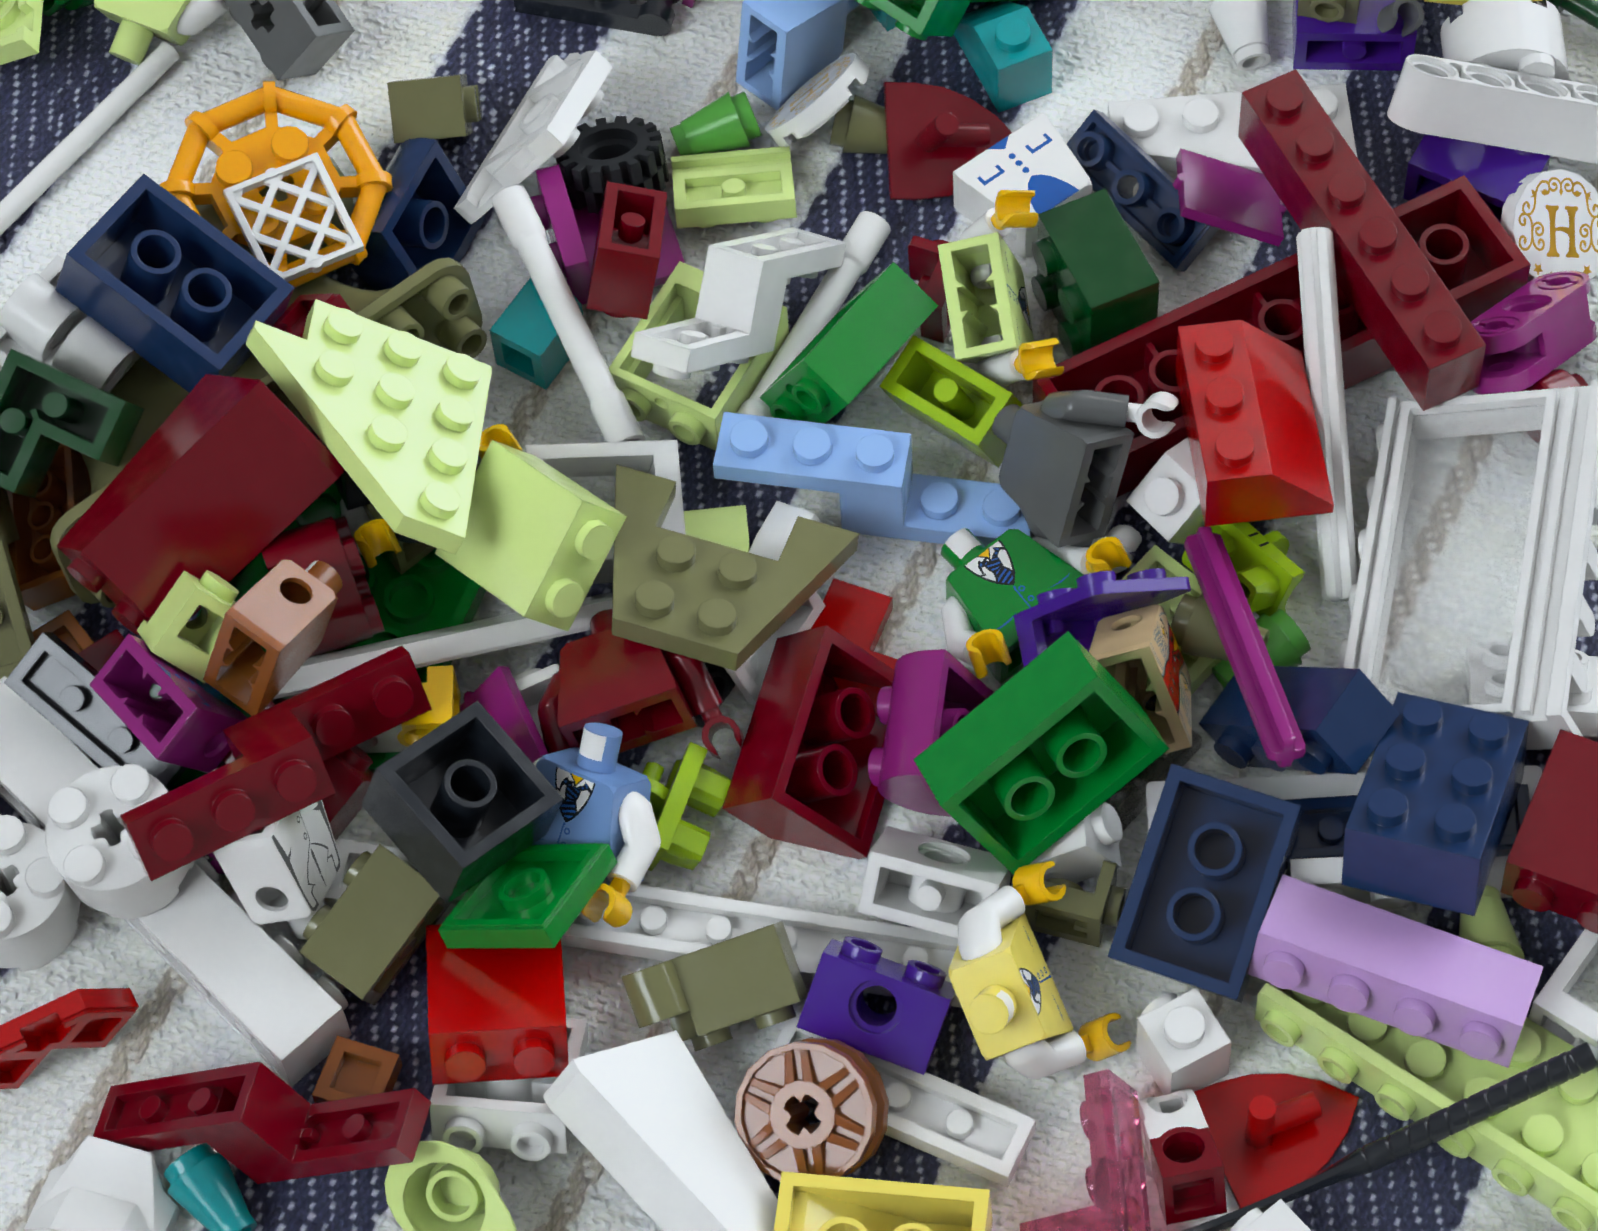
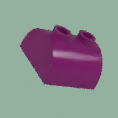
M945 649L916 651L903 655L896 661L892 686H884L878 693V717L881 723L887 725L884 747L873 748L869 755L868 773L872 784L878 787L879 793L888 801L916 812L951 817L939 805L913 759L994 692Z

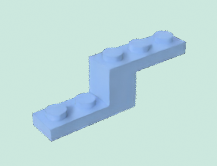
M731 412L723 413L713 462L714 478L839 493L842 529L862 535L944 544L955 532L967 528L985 546L1008 529H1019L1031 538L1032 533L1020 507L1003 490L1000 484L914 474L912 465V437L910 433Z

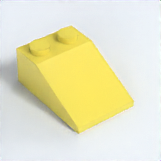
M782 1171L774 1231H992L993 1219L990 1190Z

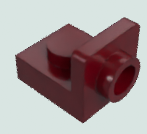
M913 236L908 245L910 277L919 281L918 286L938 305L920 325L921 337L944 344L951 327L938 245L949 242L944 240L932 241L919 236Z

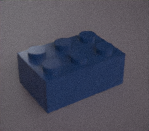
M143 174L66 254L55 290L190 393L205 374L232 377L253 354L246 346V340L255 321L272 326L285 312L295 287L147 175Z
M1398 692L1393 706L1400 714L1376 747L1345 827L1341 885L1475 916L1523 780L1529 721Z
M1171 764L1107 957L1242 1003L1251 976L1248 975L1258 932L1281 877L1285 873L1304 815L1301 805Z

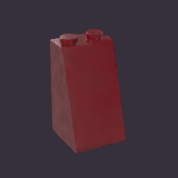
M205 374L56 547L72 561L67 567L69 573L90 591L98 593L101 589L116 604L111 611L114 617L131 632L140 636L137 632L138 627L143 620L148 622L184 570L198 579H201L206 570L230 582L329 488L345 469L334 455L261 380ZM201 605L197 607L190 619L202 608Z

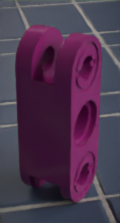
M1560 271L1538 276L1471 321L1486 344L1479 387L1472 389L1473 392L1484 395L1522 391L1535 384L1597 338L1595 321L1590 319L1587 294L1591 291L1588 274L1578 271Z

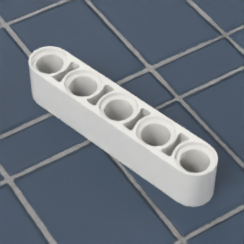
M1412 54L1406 57L1387 111L1388 118L1400 127L1427 135L1598 164V86L1428 55Z

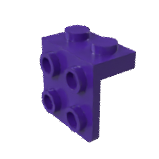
M1154 568L1132 573L1127 576V580H1116L1115 571H1100L1078 577L1076 579L1078 588L1076 589L1060 588L1038 594L1036 596L1038 605L1013 615L1023 667L1028 665L1067 631L1089 652L1098 621L1123 612L1153 604L1158 605L1190 592L1189 577H1167L1164 568Z

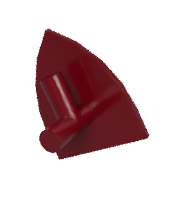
M884 82L890 200H927L953 195V171L1012 132L996 115L967 96L945 87L914 82Z

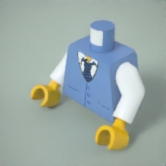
M587 723L584 725L580 748L572 747L546 754L533 763L564 800L547 834L532 845L609 844L617 864L581 913L594 923L598 922L603 915V920L616 928L626 925L631 919L632 906L626 895L628 892H636L640 883L644 881V876L660 848L661 838L650 803L651 783L646 775L617 763L623 732L608 724Z

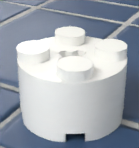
M1469 0L1462 4V15L1457 17L1451 24L1448 16L1442 24L1440 36L1443 58L1569 81L1561 17L1558 9L1547 0V8L1532 3V0Z
M140 765L108 766L90 771L74 780L67 787L57 790L51 796L47 805L48 818L45 827V844L52 864L83 903L90 908L108 913L110 917L120 919L140 918L164 908L181 891L178 886L184 879L188 869L190 868L192 871L195 863L193 861L153 881L145 873L120 815L168 791L157 778L149 774Z
M2 815L0 816V968H18L20 972L35 970L57 958L74 939L79 925L77 919L81 900L52 864L46 849L45 831L34 825L21 822L15 816Z

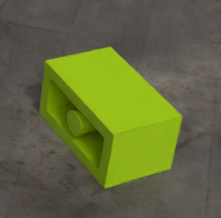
M915 335L912 336L879 386L903 411L999 468L1003 462L1007 444L994 435L992 425L996 415L1005 406L1017 404L1021 407L1023 405L1010 391Z

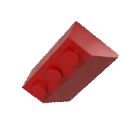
M1243 320L1179 326L1177 331L1176 377L1205 527L1333 513L1334 503L1302 351Z

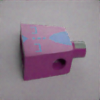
M131 634L126 636L89 684L157 760L207 773L216 769L231 750L223 729L247 719L232 701L208 683L201 682L152 653L142 639ZM152 683L162 688L157 694L162 698L150 696L149 691Z

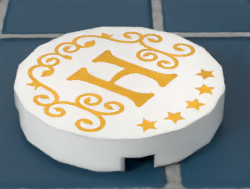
M851 52L841 56L814 75L789 97L768 121L765 128L766 132L781 147L790 146L793 142L790 139L791 134L797 140L801 137L806 138L849 102L848 98L852 93L847 87L854 79L859 85H864L868 79L870 69L857 53Z
M1564 169L1527 175L1519 182H1522V184L1518 187L1517 191L1509 194L1502 208L1500 222L1531 264L1527 283L1538 276L1560 271L1584 272L1589 275V280H1591L1598 273V193L1596 189L1580 174Z

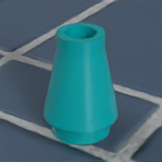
M202 1143L188 1150L165 1170L164 1176L170 1184L168 1194L208 1231H254L257 1227V1222L247 1208L228 1160L220 1153H216L207 1143Z

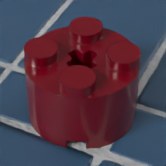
M345 515L335 519L330 516L282 532L261 551L268 571L272 570L281 560H292L304 570L314 561H323L332 566L342 579L343 587L336 594L338 599L323 639L310 657L330 653L372 639L374 634L385 631Z

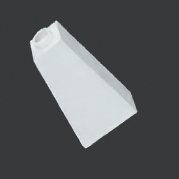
M676 1030L572 1059L542 1096L551 1111L662 1231H774L778 1199Z

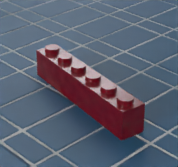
M1295 69L1242 92L1238 131L1239 139L1301 230L1310 227H1326L1331 229L1334 239L1336 282L1423 411L1479 387L1486 349L1485 342L1298 71Z

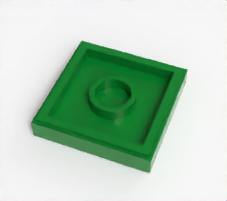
M609 844L531 845L469 888L441 924L438 932L447 949L555 948L617 864V860Z

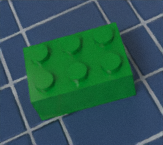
M1067 631L913 760L939 805L1014 875L1019 867L1029 865L1164 754L1169 747L1141 705Z

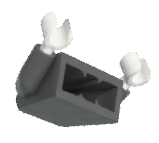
M1094 390L1052 392L1048 394L1044 401L1025 404L1021 407L1017 404H1010L1000 410L992 425L994 435L1007 444L999 473L1000 485L1020 507L1031 533L1035 537L1050 540L1057 548L1068 545L1090 547L1102 538L1116 537L1121 541L1132 562L1134 557L1130 553L1135 552L1142 542V537L1136 529L1128 525H1117L1105 536L1134 437V432L1125 427L1126 422L1136 423L1139 431L1144 436L1151 439L1161 438L1168 434L1176 424L1157 420L1152 413V408L1161 411L1174 410L1179 404L1178 399L1171 393L1159 391L1152 394L1144 404L1130 403L1129 395ZM1116 567L1112 571L1119 573L1127 569V567Z

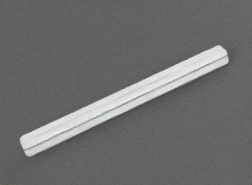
M1310 227L1302 229L1296 237L1305 370L1334 503L1333 513L1316 514L1321 596L1325 601L1343 602L1349 601L1350 588L1352 584L1357 583L1358 577L1334 239L1330 228Z

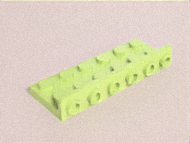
M1265 983L1257 995L1255 1020L1260 1022L1261 1028L1271 1039L1286 1047L1298 1046L1315 1057L1318 1065L1330 1077L1345 1084L1354 1082L1374 1095L1375 1101L1386 1113L1402 1121H1407L1409 1118L1414 1122L1574 1048L1571 1044L1526 1017L1509 1068L1488 1060L1473 1058L1465 1052L1421 1036L1406 1034L1396 1027L1357 1013L1342 1011L1332 1004L1290 989H1281ZM1598 1067L1585 1074L1581 1073L1580 1076L1548 1089L1544 1093L1529 1098L1516 1106L1509 1107L1501 1113L1437 1142L1448 1153L1459 1158H1467L1469 1156L1491 1170L1493 1178L1509 1192L1518 1196H1526L1528 1194L1550 1208L1553 1217L1568 1230L1598 1231Z

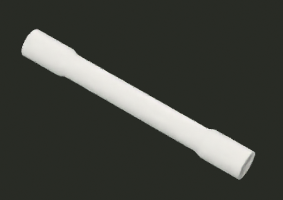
M512 185L500 190L493 197L492 205L511 245L519 252L590 401V411L605 442L645 441V436L624 393L618 389L546 240L545 228L525 187L522 185Z
M863 211L858 215L843 239V242H846L842 266L828 269L748 400L742 403L737 413L772 417L770 407L759 397L837 314L859 277L868 270L891 232L889 224L881 216L869 211Z

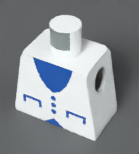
M1041 113L953 171L954 208L974 223L989 209L995 208L998 191L1035 190V196L1032 197L1030 203V212L1040 214L1092 194V183L1049 118L1044 113ZM1038 222L1034 228H1012L1011 232L1003 238L1009 249L1020 257H1032V242L1038 239Z

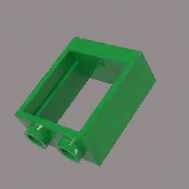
M893 262L837 312L759 398L770 407L771 415L774 418L826 423L851 403L938 305Z

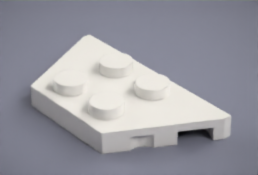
M596 50L586 51L581 55L578 52L570 53L564 61L558 55L548 58L454 209L468 223L473 224L493 207L492 199L500 190L512 185H519L551 156L558 158L569 150L580 135V131L576 128L581 118L588 115L602 100L604 92L600 87L613 66Z

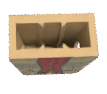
M1153 604L1105 617L1098 621L1089 653L1141 705L1169 747L1164 754L1191 747V679L1163 607ZM1156 695L1155 711L1145 709L1146 702Z

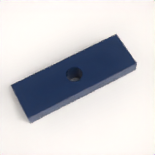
M1093 109L1067 142V146L1089 176L1092 190L1097 192L1106 188L1123 220L1176 270L1185 272L1220 229L1181 217L1179 192L1173 187L1174 179L1103 112ZM1138 182V191L1136 195L1133 196V188L1135 184Z

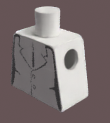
M322 800L213 852L251 921L261 925L288 920L294 936L298 939H305L303 932L315 913L325 905L323 899L341 869V858Z

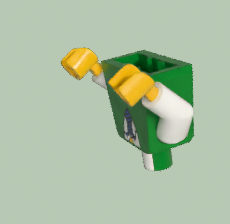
M963 528L958 530L948 538L941 548V556L955 569L946 579V602L941 609L947 650L952 656L971 665L978 679L988 676V668L994 678L1000 684H1003L1023 668L1013 615L1038 605L1036 597L1038 594L1060 588H1078L1076 579L1080 576L1100 571H1112V569L1120 566L1129 568L1132 562L1121 541L1116 537H1106L1096 541L1090 547L1068 545L1057 548L1048 539L1040 537L1030 538L1019 529H1008L985 546L969 529Z

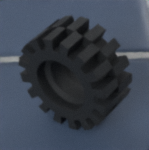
M616 116L615 121L612 123H607L605 117L595 119L596 126L589 127L586 123L577 126L580 135L576 142L563 155L556 158V163L560 167L573 208L580 211L587 206L588 213L598 214L602 208L607 181L664 191L666 188L665 182H669V173L660 130L657 131L656 125L652 122L645 124L644 119L635 117L630 123H627L626 116Z

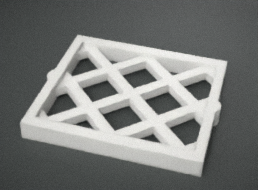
M318 152L276 169L269 168L261 175L223 190V195L253 256L287 282L311 272L318 273L323 267L364 251V244ZM305 169L309 171L303 188L282 181L283 177ZM317 175L328 197L311 191ZM266 185L269 187L263 204L242 197L243 193ZM278 190L298 197L292 214L271 207ZM307 200L327 207L321 224L300 218ZM241 207L258 213L252 230ZM335 211L346 233L329 228ZM267 216L288 223L281 240L260 234ZM296 226L317 233L310 251L289 244ZM325 236L346 243L344 248L324 256L318 254ZM259 244L277 249L270 266ZM285 253L306 260L304 264L285 272L278 270Z

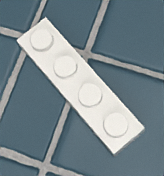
M794 1017L786 1020L772 1049L810 1037H824L797 1028L799 1018ZM862 1052L880 1073L889 1100L888 1125L885 1135L1008 1188L1034 1135L1036 1119L927 1072L923 1075ZM814 1098L807 1100L808 1102L818 1105V1102Z

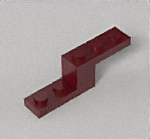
M401 645L223 729L235 761L121 814L122 822L149 879L153 881L336 793L323 761L432 710L410 653Z
M253 1062L111 1086L93 1137L146 1152L207 1143L254 1182L263 1184L413 1162L431 1101L416 1088L310 1104L263 1063Z

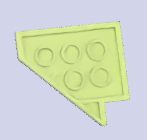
M315 299L307 315L302 338L255 321L247 337L246 346L395 533L456 555L466 536L492 366L477 361L468 355L456 353L419 339L408 332L399 331L359 316L348 309L338 308Z

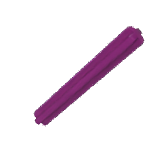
M1209 526L1198 527L1196 534L1186 537L1184 542L1185 551L1266 757L1271 761H1276L1279 767H1290L1293 760L1304 756L1306 751L1305 742L1220 534L1213 533Z

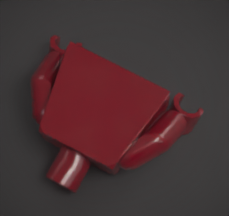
M612 609L602 610L591 618L589 623L591 635L566 643L560 650L559 671L553 674L538 705L537 713L544 745L549 754L572 747L580 748L584 725L587 723H603L620 729L623 732L619 753L695 728L697 724L694 716L699 714L705 723L702 729V741L712 756L721 759L712 744L713 736L719 729H731L741 749L744 742L743 732L731 718L723 716L718 707L719 704L723 703V700L705 663L697 659L612 635Z

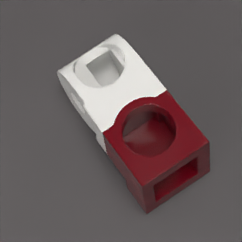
M1190 1088L1158 1097L1137 1099L1140 1131L1148 1155L1149 1165L1159 1192L1160 1208L1166 1225L1227 1213L1224 1165L1194 1091Z

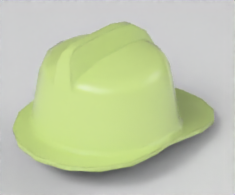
M420 1141L413 1162L389 1165L384 1182L386 1201L397 1223L404 1231H517L511 1214L501 1199L499 1180L491 1165L479 1154L465 1148L455 1147L443 1141Z

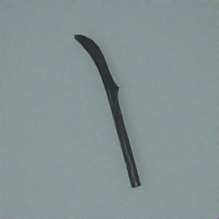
M1585 1042L1568 1052H1563L1548 1059V1061L1508 1078V1080H1503L1490 1086L1488 1089H1484L1449 1107H1445L1417 1120L1409 1126L1402 1127L1386 1135V1137L1372 1141L1288 1189L1182 1231H1224L1233 1227L1242 1216L1254 1208H1259L1264 1213L1280 1199L1288 1203L1327 1186L1371 1173L1373 1170L1376 1171L1395 1162L1396 1159H1402L1410 1153H1415L1430 1144L1449 1137V1135L1458 1133L1469 1126H1473L1501 1113L1509 1107L1516 1106L1529 1098L1548 1091V1089L1580 1076L1581 1073L1585 1074L1597 1068L1598 1062L1588 1042Z

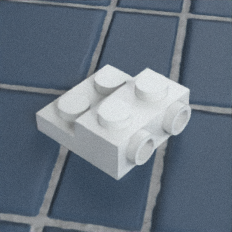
M566 1018L569 1063L572 1059L585 1056L588 1043L587 1020ZM558 1077L434 1085L430 1099L432 1140L443 1141L474 1153L479 1152L482 1147L511 1149L515 1155L528 1161L542 1160L549 1153L567 1154L572 1132L551 1111L542 1097Z

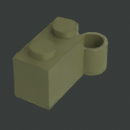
M783 921L621 977L638 1027L642 1028L669 1018L673 1031L676 1030L682 1041L691 1039L695 1051L732 1039L733 1036L729 1026L754 1018L759 1030L794 1018L796 1014L792 1004L806 999L808 995Z

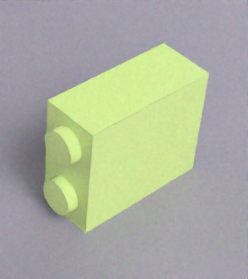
M491 440L475 473L465 539L456 555L438 548L435 554L523 617L569 631L627 516L538 457Z

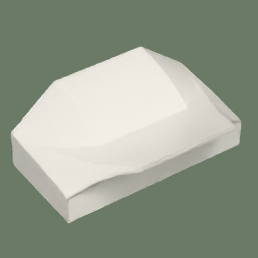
M88 1135L65 1164L50 1171L24 1230L173 1231L180 1211L172 1199L164 1192L157 1171L156 1158L153 1153Z

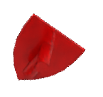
M1249 1074L1221 1081L1194 1091L1223 1162L1225 1179L1239 1209L1288 1189L1319 1173L1327 1166L1348 1134L1359 1097L1326 1082L1290 1074Z

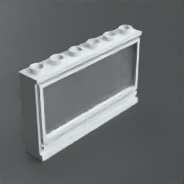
M1598 379L1592 380L1591 386L1454 397L1425 411L1421 409L1416 400L1400 402L1397 397H1389L1384 423H1380L1376 430L1378 461L1375 476H1371L1367 483V501L1370 509L1367 527L1360 531L1358 537V554L1361 563L1358 581L1352 584L1349 591V610L1352 617L1348 638L1343 639L1340 645L1339 660L1341 668L1360 669L1392 705L1397 693L1401 692L1528 720L1526 750L1552 749L1560 729L1583 737L1567 711L1569 693L1582 694L1587 690V673L1575 653L1577 636H1593L1595 632L1594 614L1583 596L1585 580H1598V552L1590 539L1592 525H1598ZM1376 747L1369 757H1373Z

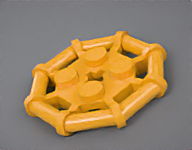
M263 81V87L203 113L193 111L184 121L187 129L168 178L160 184L161 187L198 215L200 213L195 205L212 204L225 228L222 233L235 243L248 246L223 195V190L261 175L269 168L276 169L318 152L340 198L358 197L350 218L364 244V251L323 267L318 273L311 272L289 281L288 283L293 287H298L350 263L359 265L368 255L365 247L385 193L390 192L393 188L391 174L383 171L356 121V110L348 104L339 107L276 87L275 81ZM265 113V128L233 142L220 133ZM277 113L324 128L315 138H312L297 127H278ZM338 141L341 142L358 175L339 176L327 154ZM207 147L219 156L211 183H193L192 181ZM305 169L283 177L282 181L303 188L309 171ZM317 175L311 191L328 197ZM266 185L245 192L242 197L263 204L266 196L262 197L259 191L263 190ZM286 193L287 199L280 202L274 198L271 205L272 208L292 214L298 200L297 196ZM307 200L300 218L321 224L327 207ZM241 207L252 230L258 213ZM267 216L260 234L281 240L288 223ZM331 220L329 228L346 233L345 230H340L334 224H332ZM296 226L289 244L301 248L312 243L317 233ZM325 236L323 241L328 246L320 249L318 254L324 256L344 248L346 243ZM259 244L263 246L264 252L275 255L277 249ZM285 253L278 270L285 272L304 264L306 260L299 258L287 264V253Z

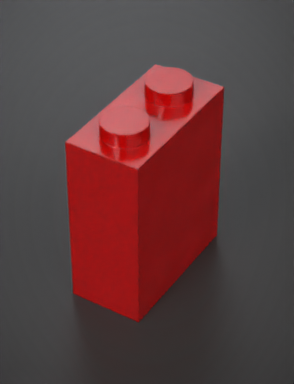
M441 924L426 925L428 1035L433 1085L558 1077L569 1064L561 939L555 948L447 949L438 932Z

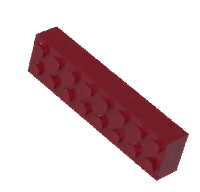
M1465 175L1392 208L1470 322L1527 283L1531 264ZM1297 253L1056 364V367L1064 366L1062 375L1033 380V403L1044 401L1048 394L1052 392L1094 390L1129 395V402L1144 404L1152 394L1159 391L1171 393L1178 399L1179 404L1174 410L1161 411L1152 408V413L1157 420L1176 424L1168 434L1161 438L1151 439L1146 437L1139 431L1136 423L1126 422L1125 427L1134 432V437L1116 498L1134 490L1167 450L1188 437L1176 377L1177 331L1179 326L1243 320L1302 351L1305 366ZM1337 284L1344 390L1393 366Z

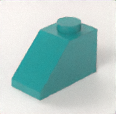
M999 1L963 15L954 32V36L998 113L1052 93L1053 49L1028 6L1008 1Z

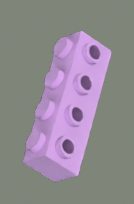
M1283 874L1258 932L1248 975L1268 981L1278 988L1290 989L1332 1004L1342 1011L1357 1013L1396 1027L1406 1034L1421 1036L1460 1050L1473 1058L1488 1060L1509 1068L1544 966Z

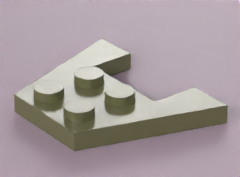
M616 464L615 509L627 517L614 541L612 635L736 671L857 551L859 533L798 516L781 556L776 561L661 528L675 498L676 481Z

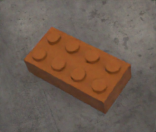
M60 443L35 498L16 494L6 489L20 537L19 540L9 544V552L24 605L33 611L76 595L70 588L51 549L50 536L52 528L58 519L91 495V482L81 453Z

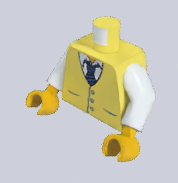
M1054 861L1019 867L1012 879L1013 887L1010 885L1003 886L964 913L958 924V946L948 969L954 991L985 1060L1004 1056L1010 1067L1022 1076L1031 1079L1043 1078L1085 1062L1086 1057L1092 1061H1101L1126 1051L1131 1045V1041L1119 1045L1114 1044L1108 1036V1023L1122 1018L1118 1013H1109L1086 1022L1080 1027L1078 1033L1072 1031L1074 1029L1025 915V905L1031 906L1054 902L1062 899L1065 895V884L1047 888L1044 884V874L1047 869L1055 865Z

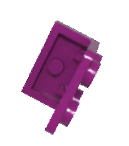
M559 165L535 170L539 195L531 196L530 199L545 231L548 230L551 239L549 246L572 294L582 305L587 304L595 242L602 208L598 214L588 213L587 206L580 211L573 208ZM667 205L665 208L660 260L654 287L665 284L679 261L685 263Z

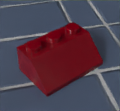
M827 625L779 637L776 640L722 809L771 839L855 859L867 858L885 800L879 793L878 787L874 786L869 778L868 759L873 748L884 747L887 725H883L879 717L875 715L873 702L865 691L857 687L838 690L833 677L882 688L884 686H892L894 669Z

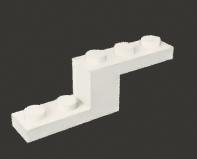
M792 227L709 245L695 318L635 332L631 357L652 363V371L657 375L684 380L689 379L692 372L700 370L719 371L722 364L748 363L749 357L774 351L786 285L790 284L791 278H817L819 271L842 266L846 242Z

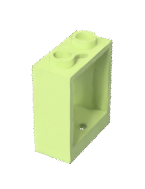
M679 261L651 303L648 319H641L608 369L618 389L624 393L637 421L648 420L668 429L677 439L686 444H702L716 451L723 413H737L742 403L749 399L789 334L787 307L782 305L774 351L749 357L748 363L740 364L713 407L709 408L646 380L653 368V364L631 357L635 332L695 318L704 271Z

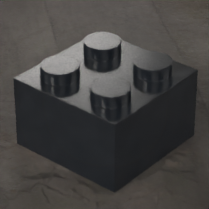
M477 700L377 767L361 805L445 903L448 904L544 837L564 798Z

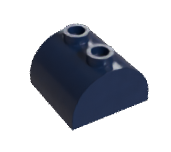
M413 138L406 140L399 146L385 170L392 176L393 188L390 192L385 193L365 247L368 255L359 265L349 264L366 283L377 291L393 288L423 266L438 258L449 257L460 263L485 220L483 215L476 222L470 224L454 209L466 186L436 139Z

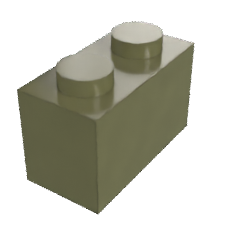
M466 74L387 82L394 143H403L413 138L442 139L467 136L473 133L472 123L482 120L478 85L468 86Z
M379 844L373 854L365 851L353 862L343 879V883L348 887L332 908L329 905H324L311 918L303 932V937L307 939V942L299 951V953L360 999L374 1006L426 938V925H435L452 903L451 901L446 904L417 870L381 844Z

